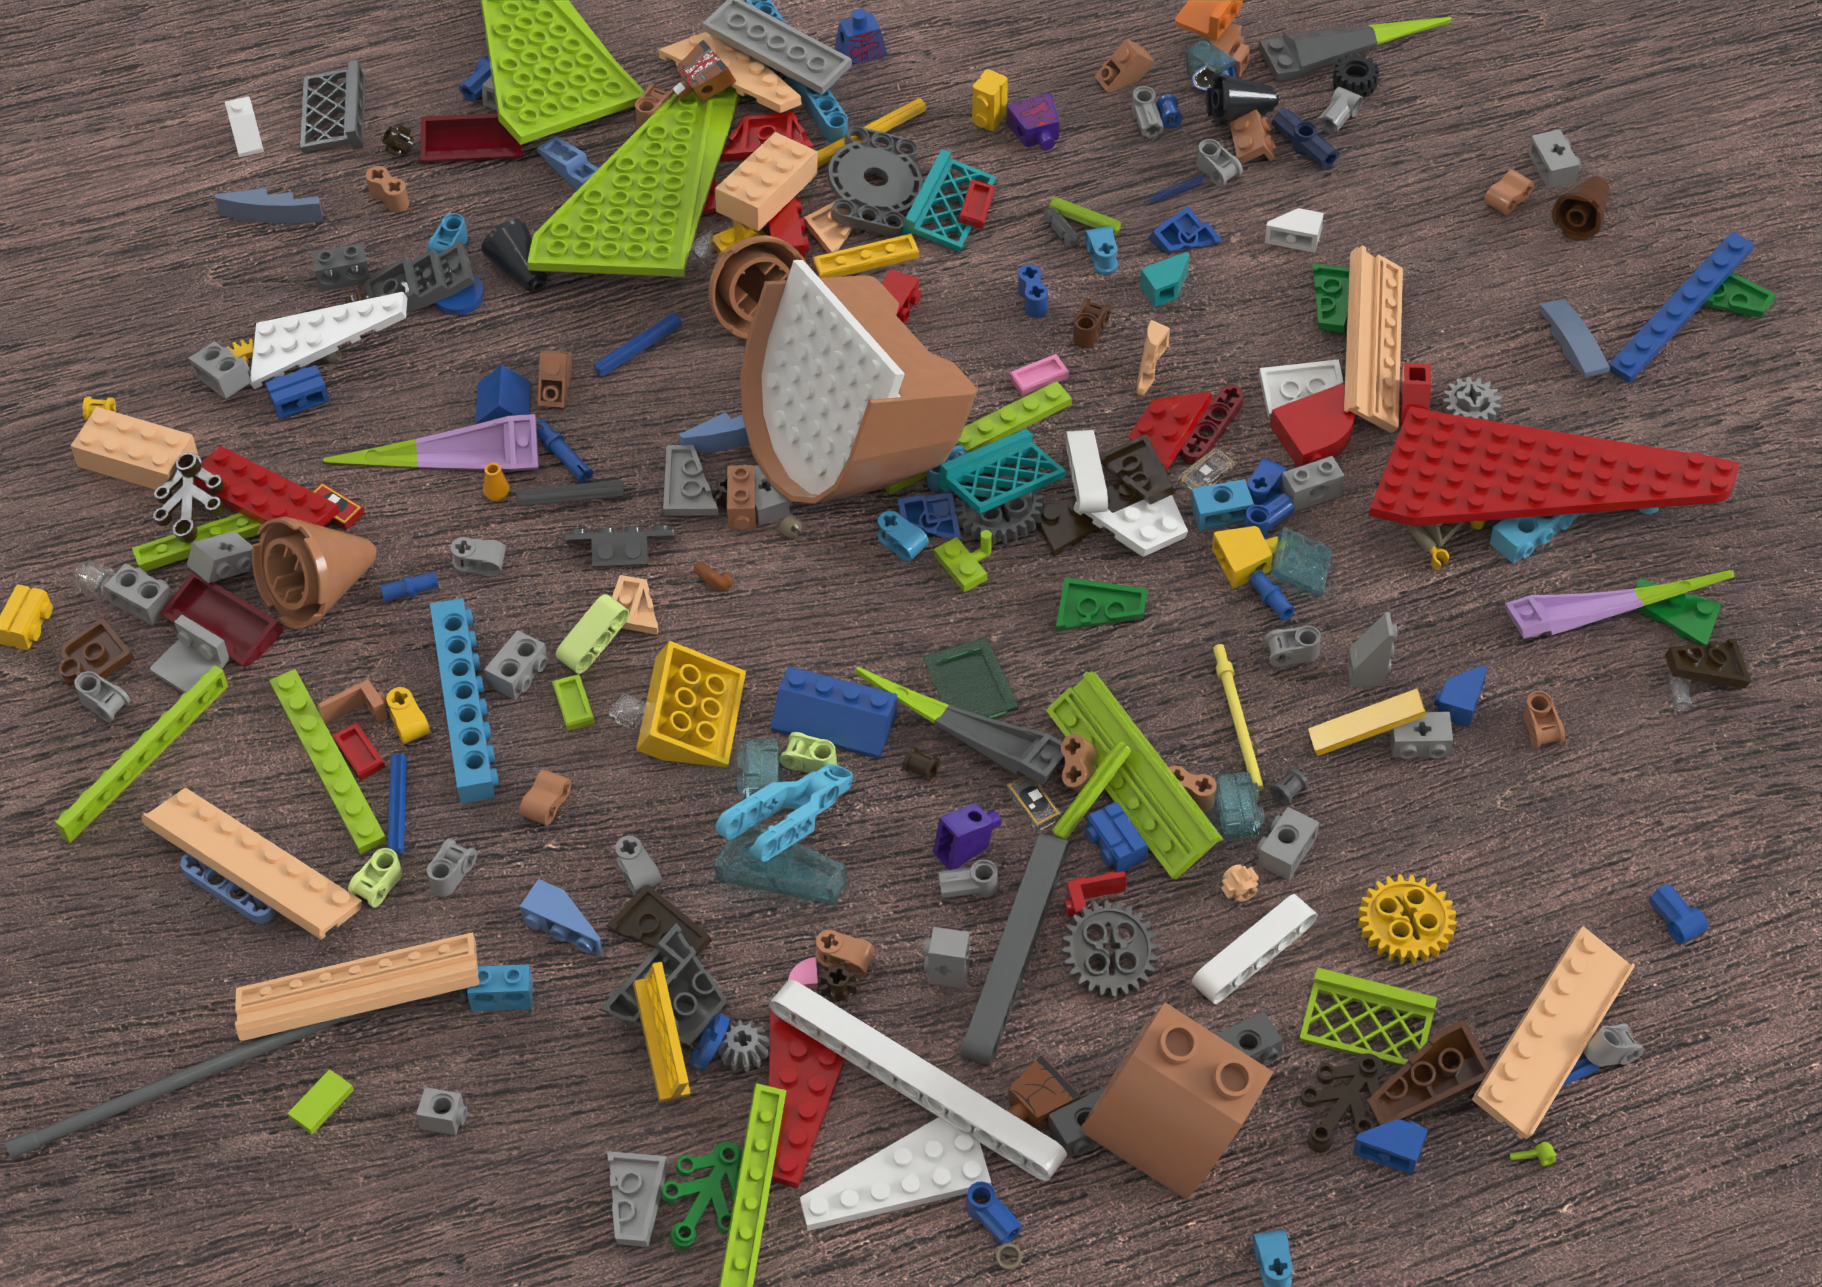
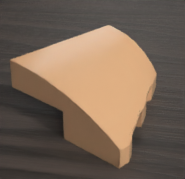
M1153 320L1150 321L1147 329L1137 379L1136 391L1140 396H1143L1154 382L1156 362L1169 346L1170 328Z

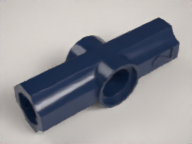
M1284 107L1278 110L1272 118V125L1293 142V150L1296 153L1308 155L1325 169L1331 167L1338 158L1339 151L1317 134V126L1314 123L1302 121L1293 112Z

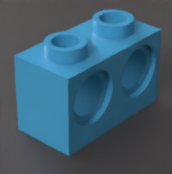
M529 964L478 966L479 985L467 988L471 1011L532 1009L533 979Z

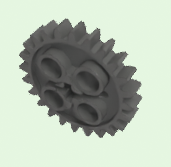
M1002 475L998 477L1000 479L1014 480L1012 476ZM1017 478V481L1028 482V479H1026V478L1018 479V478ZM977 484L976 487L992 490L993 486ZM996 486V490L1007 492L1012 490L1011 488ZM1040 488L980 514L960 496H958L959 500L955 501L958 525L963 527L964 533H971V537L974 540L980 536L983 530H989L992 533V544H996L998 539H1002L1003 543L1007 544L1009 537L1018 541V534L1028 536L1027 529L1035 530V523H1041V515L1044 513V499ZM974 496L980 502L990 499L988 497ZM1002 513H1005L1006 521L1002 517Z
M1105 900L1101 909L1096 902H1093L1091 905L1092 912L1083 907L1080 911L1082 918L1074 914L1071 919L1074 925L1067 924L1065 931L1071 936H1063L1061 942L1068 945V947L1062 948L1060 954L1069 956L1063 962V966H1072L1073 969L1068 975L1069 978L1078 975L1080 979L1076 986L1079 987L1084 983L1088 984V994L1096 988L1098 989L1099 998L1103 996L1105 991H1109L1111 999H1114L1117 990L1120 991L1123 997H1126L1128 995V987L1136 992L1139 989L1137 980L1146 984L1149 979L1145 973L1152 974L1155 971V968L1149 963H1156L1159 959L1158 956L1151 953L1159 948V944L1151 943V940L1156 937L1157 933L1147 932L1151 922H1140L1143 915L1142 912L1135 916L1132 915V905L1124 911L1121 910V901H1118L1115 907L1111 908L1109 901ZM1106 923H1109L1111 927L1110 947L1111 949H1116L1111 957L1114 975L1109 974L1110 955L1109 950L1104 949L1108 943ZM1088 929L1097 930L1100 933L1101 940H1090L1087 937L1086 931ZM1116 929H1127L1130 932L1131 938L1129 940H1122L1118 937ZM1126 957L1130 959L1133 963V969H1123L1119 964V958ZM1093 958L1100 960L1103 964V970L1095 971L1091 969L1089 960Z

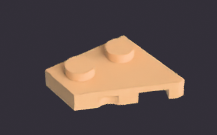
M834 202L804 217L805 226L827 253L838 251L854 229L853 227L838 224L831 218ZM837 209V211L840 214H849V212L845 209Z
M620 575L612 598L630 612L628 620L622 629L658 635V623L647 580Z

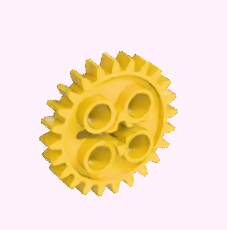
M1399 874L1397 882H1394L1388 876L1386 877L1385 885L1377 881L1375 890L1368 888L1366 897H1362L1361 907H1359L1358 928L1363 929L1361 937L1369 938V948L1378 946V956L1387 952L1389 953L1388 961L1397 956L1402 965L1406 958H1410L1412 964L1416 965L1417 957H1421L1427 963L1429 953L1436 958L1439 957L1440 949L1446 951L1448 941L1452 942L1453 931H1455L1457 924L1454 921L1456 911L1451 910L1452 900L1444 901L1446 892L1436 893V883L1430 887L1425 886L1426 878L1421 879L1419 883L1415 882L1414 875L1409 877V881H1404L1403 876ZM1382 910H1388L1392 913H1385ZM1426 925V926H1430L1431 928L1428 929V928H1424L1423 926ZM1395 934H1400V935H1403L1404 937H1402V938H1401V937H1397V936H1395Z

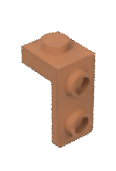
M754 465L728 466L727 514L729 529L745 530L756 528Z
M369 679L354 684L349 689L335 696H330L317 705L325 724L363 705H366L378 724L388 719L385 709L388 707L386 697L382 691L377 692Z

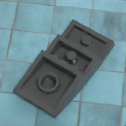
M459 241L440 254L431 249L413 261L405 256L366 280L364 284L367 296L369 295L370 299L404 292L407 297L406 313L452 296L474 284L475 280L467 248Z

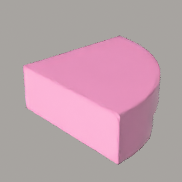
M816 957L808 958L798 963L792 969L788 980H795L809 989H817Z

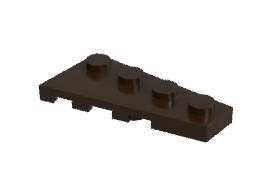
M1123 482L1106 487L1108 509L1111 513L1144 500ZM1076 497L1044 506L1041 523H1037L1054 557L1062 553V549L1070 544L1074 546L1081 542L1082 537L1093 531L1097 533L1103 529L1092 523L1093 519L1085 513L1079 515L1074 511L1073 508L1075 502H1077Z

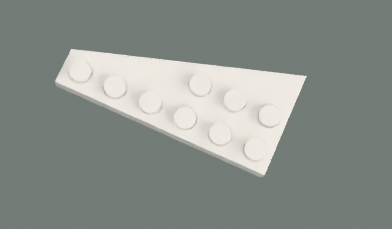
M404 292L256 323L250 376L251 386L253 389H257L263 386L262 381L273 376H284V371L296 365L303 367L337 351V346L349 340L351 343L361 340L360 335L368 331L374 330L378 332L405 319L407 310L406 295Z
M938 1117L801 1196L800 1204L807 1231L967 1194L972 1184L983 1181L991 1185V1179L980 1142Z

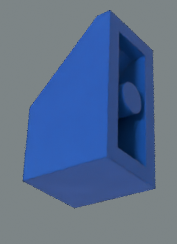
M1482 665L1447 679L1444 689H1438L1433 705L1438 706L1437 712H1450L1452 723L1470 727L1488 667Z
M1396 1119L1359 1133L1356 1137L1353 1154L1413 1175L1428 1129L1421 1127L1413 1121Z

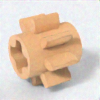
M1234 865L1223 874L1224 880H1222L1224 886L1221 889L1228 899L1234 897L1235 900L1244 902L1256 894V887L1258 886L1256 881L1259 877L1252 867L1246 869L1245 866Z

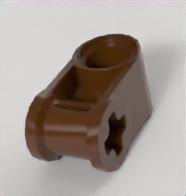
M1088 298L1084 299L1074 319L1073 342L1076 346L1090 348L1096 343L1103 328L1106 327L1111 315L1110 305L1102 306L1092 303Z

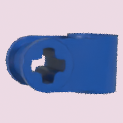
M1265 458L1260 461L1257 469L1247 482L1254 505H1262L1281 491L1283 472L1290 470L1289 468Z

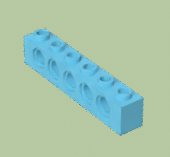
M1588 513L1503 519L1493 527L1490 545L1514 564L1522 557L1527 558L1540 544L1548 543L1554 534L1561 529L1566 530L1573 520L1580 515L1585 516Z

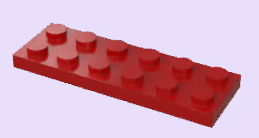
M222 446L203 460L202 468L213 475H219L225 483L224 489L219 493H211L206 483L195 477V486L212 497L220 498L225 506L260 524L279 517H290L324 526L340 513L338 504Z

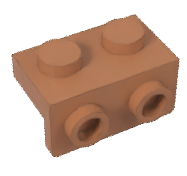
M1254 110L1230 122L1236 156L1241 164L1262 154H1265L1269 161L1275 159L1273 149L1276 146L1269 133L1272 127L1267 117H1262L1257 110Z

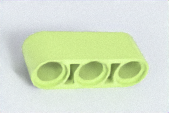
M608 594L600 596L559 645L556 651V658L577 674L585 672L626 623L630 613L629 610Z

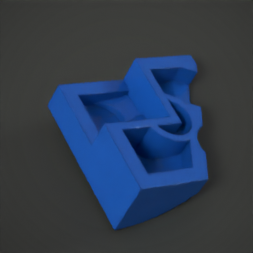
M1188 206L1173 218L1170 217L1148 237L1157 248L1167 253L1215 245L1222 240L1208 222L1203 224Z
M952 492L926 497L923 494L898 499L901 516L911 524L919 527L927 534L949 540L957 537L961 541Z

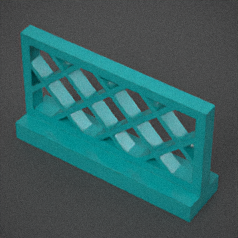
M941 149L905 218L902 235L912 234L913 236V234H916L960 252L973 226L958 223L955 216L960 215L962 207L951 210L948 202L958 200L960 205L963 206L967 191L960 192L957 187L958 184L967 182L969 185L971 179H979L994 185L996 176L950 158L951 152ZM951 168L961 172L963 176L953 179L950 174ZM951 186L955 194L944 196L941 189ZM942 204L945 212L935 214L932 206ZM949 217L953 225L942 228L939 220ZM933 221L936 229L930 231L921 226ZM957 231L960 237L959 241L948 238L946 233Z
M1024 429L941 464L938 486L945 492L952 489L980 514L1064 478L1066 470L1032 442L1033 434ZM1032 454L1037 458V460L1029 459L1026 457H1029ZM1013 464L1016 465V469L1008 468L1005 466ZM1020 466L1034 467L1036 469L1035 471L1022 470L1019 468ZM1039 468L1051 470L1052 473H1043L1038 471ZM988 473H991V474H995V477H994V478H993V477H986V476H982V475H983V474L986 475V474H988ZM998 475L1012 476L1014 480L1000 479ZM1017 478L1033 479V481L1021 482L1017 481ZM967 482L973 483V487L963 486L962 484ZM977 484L990 485L993 487L991 490L977 488L976 486ZM996 486L1011 488L1012 490L1007 492L996 490ZM974 496L988 497L990 499L980 502Z

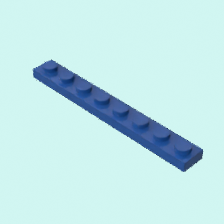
M1732 231L1609 363L1610 372L1631 383L1753 251L1754 243Z

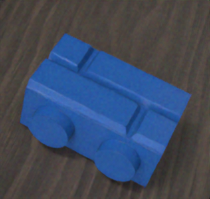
M316 365L309 368H300L297 372L286 376H277L265 383L270 402L278 419L329 402L326 385Z
M1115 802L1104 807L1103 810L1100 809L1089 814L1087 817V828L1085 829L1086 837L1092 845H1098L1101 850L1100 856L1107 867L1112 866L1117 873L1126 871L1131 866H1136L1146 861L1148 845L1119 803Z

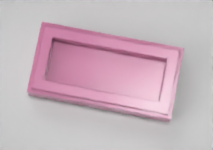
M1057 354L1009 373V379L1021 396L1035 392L1056 381L1059 382L1069 378V371Z

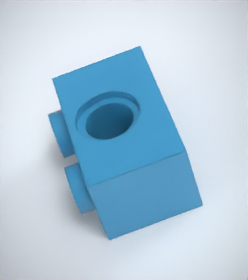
M1245 479L1227 481L1210 486L1204 485L1193 488L1191 492L1190 506L1199 531L1244 523L1247 509L1254 505Z

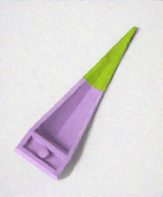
M536 415L506 416L422 438L326 457L323 459V462L330 464L485 471V466L494 462L500 465L502 472L538 470Z
M1728 570L1683 581L1608 592L1530 595L1507 602L1505 606L1509 617L1524 639L1537 637L1544 632L1548 635H1554L1733 578L1734 573L1733 570Z

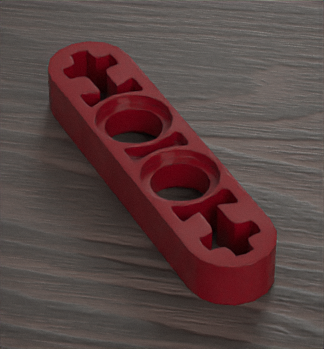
M1233 384L1226 385L1216 395L1181 448V459L1188 465H1199L1206 459L1243 405L1244 392L1239 386ZM1227 398H1231V400L1229 401V405L1226 404ZM1216 412H1221L1225 414L1226 417L1223 419H1215L1212 416V414ZM1208 430L1213 435L1211 437H1203L1199 432ZM1196 444H1198V452H1193L1196 448Z

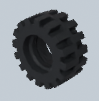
M1350 54L1345 55V59L1341 57L1334 67L1333 87L1336 89L1342 87L1360 96H1370V93L1373 94L1377 87L1379 75L1377 63H1373L1372 58L1366 59V55L1363 54L1361 57L1358 54H1353V56H1350ZM1349 75H1359V76H1362V77H1361V78H1354V77H1350Z

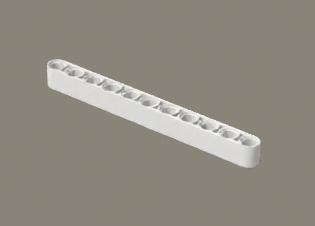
M791 979L788 980L770 1001L769 1006L771 1010L787 1023L962 1132L971 1135L978 1142L1036 1178L1049 1181L1066 1158L1067 1152L1055 1140L799 982Z

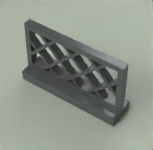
M358 60L348 61V68L304 76L300 138L302 153L351 144L353 150L363 148L366 76ZM346 78L339 86L334 84L338 79ZM322 83L316 90L311 89V84ZM329 87L332 88L333 91L327 97L322 95ZM340 94L345 96L339 103L333 101ZM316 99L321 100L315 108L310 106ZM328 105L333 107L326 115L321 113ZM339 112H342V113L345 114V115H344L343 117H341L338 121H335L334 119H332V118L335 117ZM316 116L321 118L314 126L309 124ZM327 123L333 125L325 133L320 130ZM339 129L344 132V136L331 137ZM315 134L320 136L316 141L308 142Z

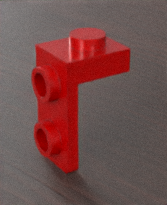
M1124 871L1117 873L1107 872L1101 876L1079 877L1067 882V899H1064L1067 917H1073L1075 914L1082 918L1080 911L1083 907H1086L1085 899L1125 892L1126 873Z

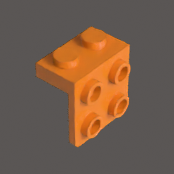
M1188 0L1175 17V25L1217 41L1240 12L1243 1Z

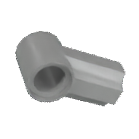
M1140 86L1133 92L1131 113L1137 119L1142 135L1148 139L1155 138L1164 129L1155 103V91L1150 87Z
M1338 87L1331 98L1330 105L1319 117L1318 124L1322 127L1323 131L1329 134L1337 132L1349 116L1355 117L1361 108L1363 97Z
M979 860L972 867L939 872L942 898L970 894L988 898L996 894L999 888L997 868L989 860ZM984 877H988V878H989V879H987V880H980L981 878H984Z

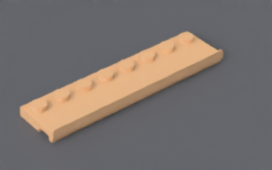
M1362 245L1360 248L1356 247L1350 253L1344 411L1346 413L1351 411L1392 434L1399 427L1403 268L1379 254L1376 257L1366 252V247Z
M187 788L182 789L148 814H142V823L146 827L321 940L325 937V933L333 926L339 927L361 909L362 900Z
M1584 926L1577 930L1472 1100L1500 1123L1506 1122L1518 1132L1516 1136L1519 1139H1527L1532 1136L1635 964H1629Z
M473 932L238 987L236 988L235 1011L237 1021L235 1022V1027L239 1040L253 1039L479 985Z

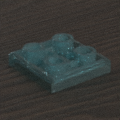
M1283 527L1279 531L1271 575L1320 597L1325 591L1332 548Z

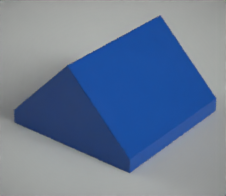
M503 365L496 368L478 382L475 424L506 416L530 415L531 381Z

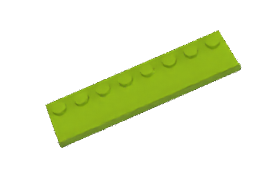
M1086 671L1083 674L1084 678L1073 688L1069 687L1046 711L1065 737L1077 734L1095 746L1097 754L1093 762L1094 772L1118 741L1125 743L1130 748L1131 753L1109 781L1105 790L1114 802L1119 803L1168 874L1177 880L1219 840L1222 841L1223 838L1099 676L1093 671Z

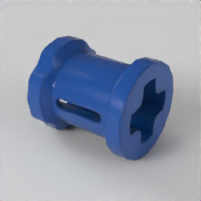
M1167 94L1158 98L1156 106L1161 113L1163 126L1165 128H1174L1181 124L1183 115L1177 108L1178 100L1176 96Z

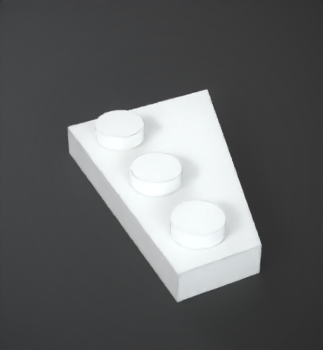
M1339 359L1266 367L1259 370L1268 419L1271 418L1272 409L1344 383Z

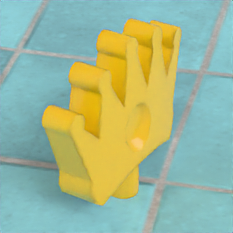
M249 339V344L245 343L244 340H240L241 346L233 342L234 349L229 348L230 351L237 358H243L248 364V359L253 357V339Z

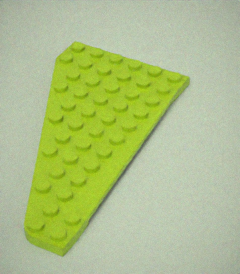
M480 0L498 120L520 145L633 107L645 92L615 61L569 0Z
M729 86L705 101H701L694 92H691L683 100H680L676 93H674L533 234L527 261L528 270L684 277L692 243L740 98V94L736 93V89Z

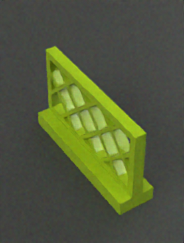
M1317 967L1299 1041L1356 1056L1365 1053L1373 1054L1379 1057L1383 1063L1402 1067L1408 1059L1402 1058L1397 1049L1411 1042L1418 1052L1427 1043L1437 997ZM1318 993L1330 995L1336 1004L1322 1012L1316 1003ZM1353 1001L1361 1003L1366 1011L1354 1019L1350 1017L1344 1007ZM1315 1009L1317 1015L1312 1017L1313 1010ZM1340 1009L1347 1022L1333 1029L1325 1016ZM1382 1009L1390 1010L1396 1020L1382 1027L1374 1014ZM1370 1017L1378 1030L1363 1037L1356 1023ZM1411 1017L1425 1019L1424 1028L1414 1034L1411 1033L1404 1022ZM1320 1019L1329 1031L1321 1037L1307 1034L1309 1026ZM1400 1024L1407 1038L1394 1045L1386 1031ZM1349 1027L1353 1029L1359 1039L1350 1045L1342 1043L1337 1035ZM1381 1034L1389 1048L1382 1052L1372 1051L1367 1042ZM1422 1036L1421 1042H1420V1045H1419L1418 1042L1416 1041V1039Z

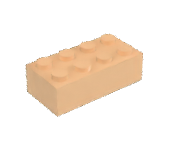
M775 132L715 188L716 212L759 231L817 176V151Z
M99 407L95 408L71 444L78 467L155 490L159 486H163L176 472V460L181 454L192 452L198 455L192 434ZM177 485V486L171 491V492L173 493V495H174V493L176 492V490H177V488L179 487V485Z

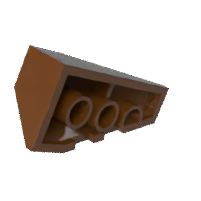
M1463 1019L1436 1032L1417 1053L1367 1100L1379 1126L1396 1119L1405 1120L1462 1096L1481 1085L1490 1067L1465 1020Z

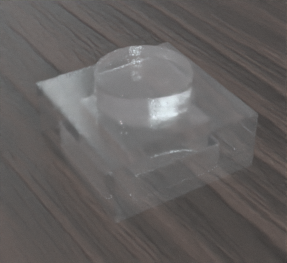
M623 692L609 711V719L634 730L643 718L646 702Z

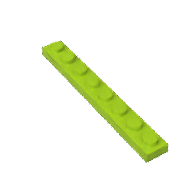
M1056 381L965 426L955 446L962 445L967 453L1016 433L1072 405V398ZM927 472L885 487V489L891 495L927 477Z
M214 665L207 673H204L188 692L181 695L179 701L169 711L164 712L159 720L149 730L145 731L129 750L122 753L119 760L110 769L105 770L100 778L89 789L85 790L69 809L61 813L55 823L62 839L71 843L228 688L222 669Z
M296 669L269 680L272 690L358 852L362 854L387 843L385 834Z
M757 1083L753 1089L719 1287H753L786 1096V1090Z

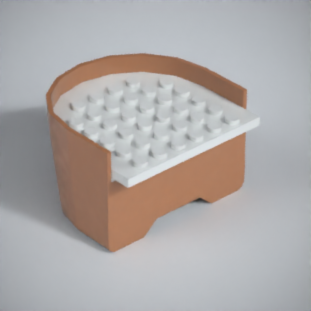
M803 260L793 261L787 280L766 281L764 283L747 337L740 374L744 425L752 454L768 482L793 502L820 503L882 489L914 478L943 464L961 437L977 393V388L953 362L930 353L896 316L900 303L876 278L868 275L819 278Z

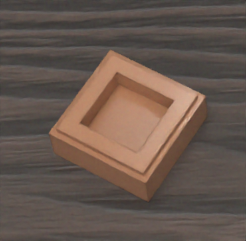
M1242 43L1231 59V64L1237 78H1240L1249 62L1250 48Z

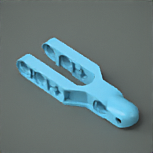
M828 764L816 772L809 773L798 781L772 782L722 813L716 822L715 831L727 840H732L783 808L796 809L788 814L782 822L775 826H769L767 831L762 833L756 839L754 845L750 847L749 852L751 855L763 862L768 861L814 831L816 815L832 806L839 796L850 789L853 774L841 766Z

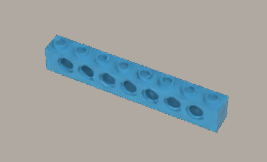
M463 598L430 603L460 803L495 798L494 786L499 785L496 768L491 769L490 762H495L493 745H487L486 739L492 737L489 721L483 722V716L488 715L485 698L480 699L479 693L484 692L482 675L476 676L475 671L480 670L481 667L478 653L472 652V648L477 647L475 631H469V625H474L471 608L465 609Z

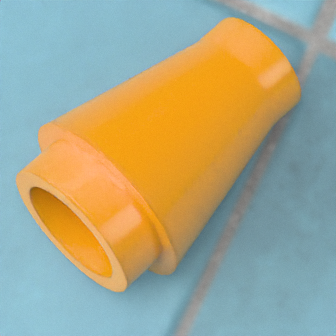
M498 463L487 464L484 469L483 493L492 501H501L506 498L510 485Z

